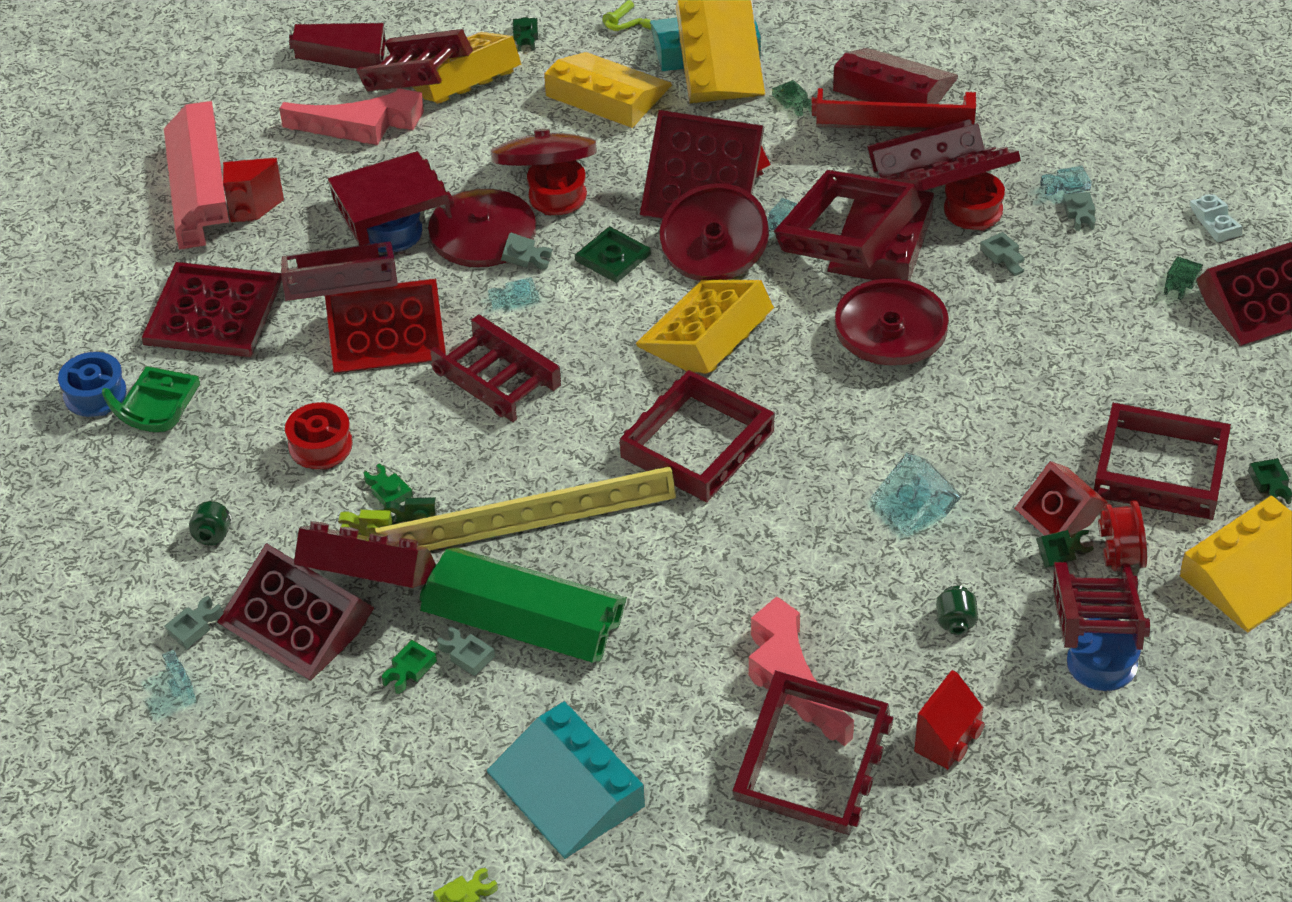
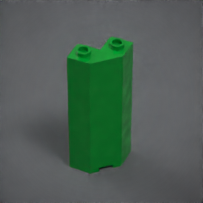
M460 548L446 549L427 583L421 589L420 602L422 603L420 611L593 663L602 660L609 631L619 628L627 597Z

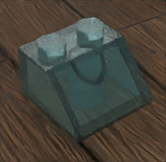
M906 452L871 496V499L906 536H909L945 518L962 495L927 459Z

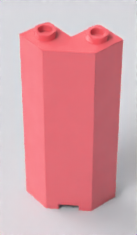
M212 101L186 104L164 128L174 225L179 250L206 246L203 226L229 223Z

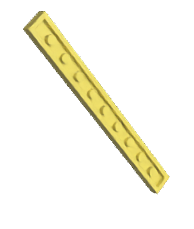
M670 467L375 528L376 533L388 535L389 541L399 542L400 538L418 541V546L428 548L430 551L674 499L676 494L673 474Z

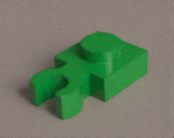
M382 464L376 465L378 475L372 476L367 471L363 472L366 484L371 486L372 494L383 505L389 501L401 504L405 501V498L413 497L412 489L396 473L387 476L386 468Z
M410 640L391 660L393 668L386 670L382 674L383 686L386 687L391 681L397 680L394 684L395 693H402L407 687L409 678L418 682L437 662L436 653Z

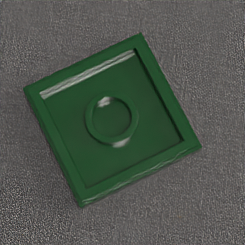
M609 226L574 256L576 262L617 284L651 255V248Z

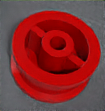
M576 160L532 165L527 173V183L530 187L528 192L530 204L536 210L548 216L568 214L579 209L587 197V190L584 185L586 180L584 167Z
M984 172L946 184L944 214L954 225L970 230H985L998 223L1001 219L1005 187L1002 181L993 174Z
M325 402L310 403L296 409L285 423L288 450L293 461L309 469H330L345 460L353 446L352 435L349 431V417L346 412L337 405Z
M1137 500L1130 502L1129 506L1112 508L1111 504H1105L1100 513L1101 519H1098L1100 537H1105L1106 548H1103L1105 566H1112L1114 572L1120 571L1123 564H1138L1139 568H1146L1147 542L1139 503Z

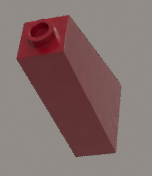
M384 23L295 24L293 34H289V48L294 49L296 59L353 69L379 65L384 60L386 48Z

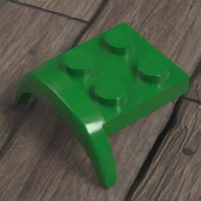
M146 366L122 404L113 396L108 388L102 389V395L110 410L125 424L142 431L161 433L167 432L177 425L184 410L200 386L199 376Z

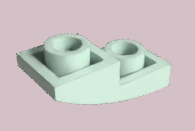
M1215 194L1204 195L1199 199L1190 201L1194 214L1218 243L1242 236V226L1228 215V205Z

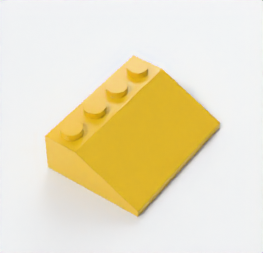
M677 0L676 15L689 104L765 95L751 0Z
M478 32L468 36L467 39L473 52L465 57L448 58L437 69L442 79L440 84L415 86L412 88L416 92H422L424 100L434 101L438 104L449 100V95L454 93L463 94L470 91V86L477 83L478 85L487 84L493 81L492 77L498 74L504 76L514 72V68L522 64L513 36L488 32Z
M588 52L560 58L544 73L547 97L631 128L640 121L672 86V83Z
M701 280L636 342V345L685 371L691 370L707 374L717 368V364L724 357L730 355L734 350L733 348L741 340L746 339L750 332L766 319V316L774 309V306L762 280Z
M1271 495L1186 551L1183 556L1179 576L1244 631L1250 632L1292 603V511Z

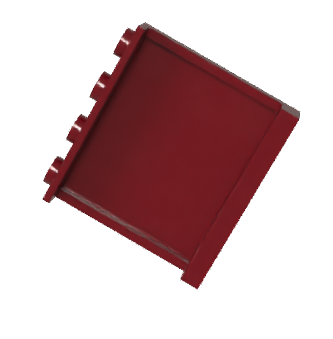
M418 151L327 178L333 202L359 246L370 243L367 228L440 206L448 219L452 218L450 208L454 207L451 193L449 191L446 192L443 181L438 180L434 169L431 170L428 159H423Z

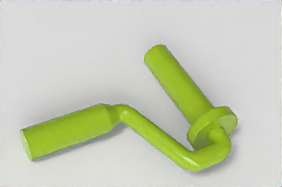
M627 0L613 13L607 12L602 17L604 25L613 31H621L637 24H641L642 27L651 30V20L647 18H637L618 25V20L634 8V3L631 0Z

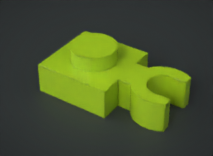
M361 509L359 515L344 511L340 512L338 523L342 524L341 527L358 529V533L369 537L370 533H376L375 528L392 525L391 511Z
M481 868L473 874L470 881L467 882L461 875L435 890L433 896L436 902H480V895L490 896L498 890L496 880L488 884L480 883L488 878V870Z

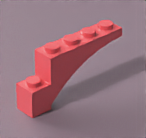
M398 88L393 93L354 103L305 105L283 102L279 110L282 127L378 145L389 126L413 130L424 112L422 92Z
M777 596L751 617V637L760 647L749 656L750 679L757 686H764L766 689H769L774 672L777 670L817 682L804 659L799 644L800 612ZM787 694L784 704H788L795 709L804 721L812 722L818 726L828 739L837 740L843 746H846L853 739L854 719L843 710Z

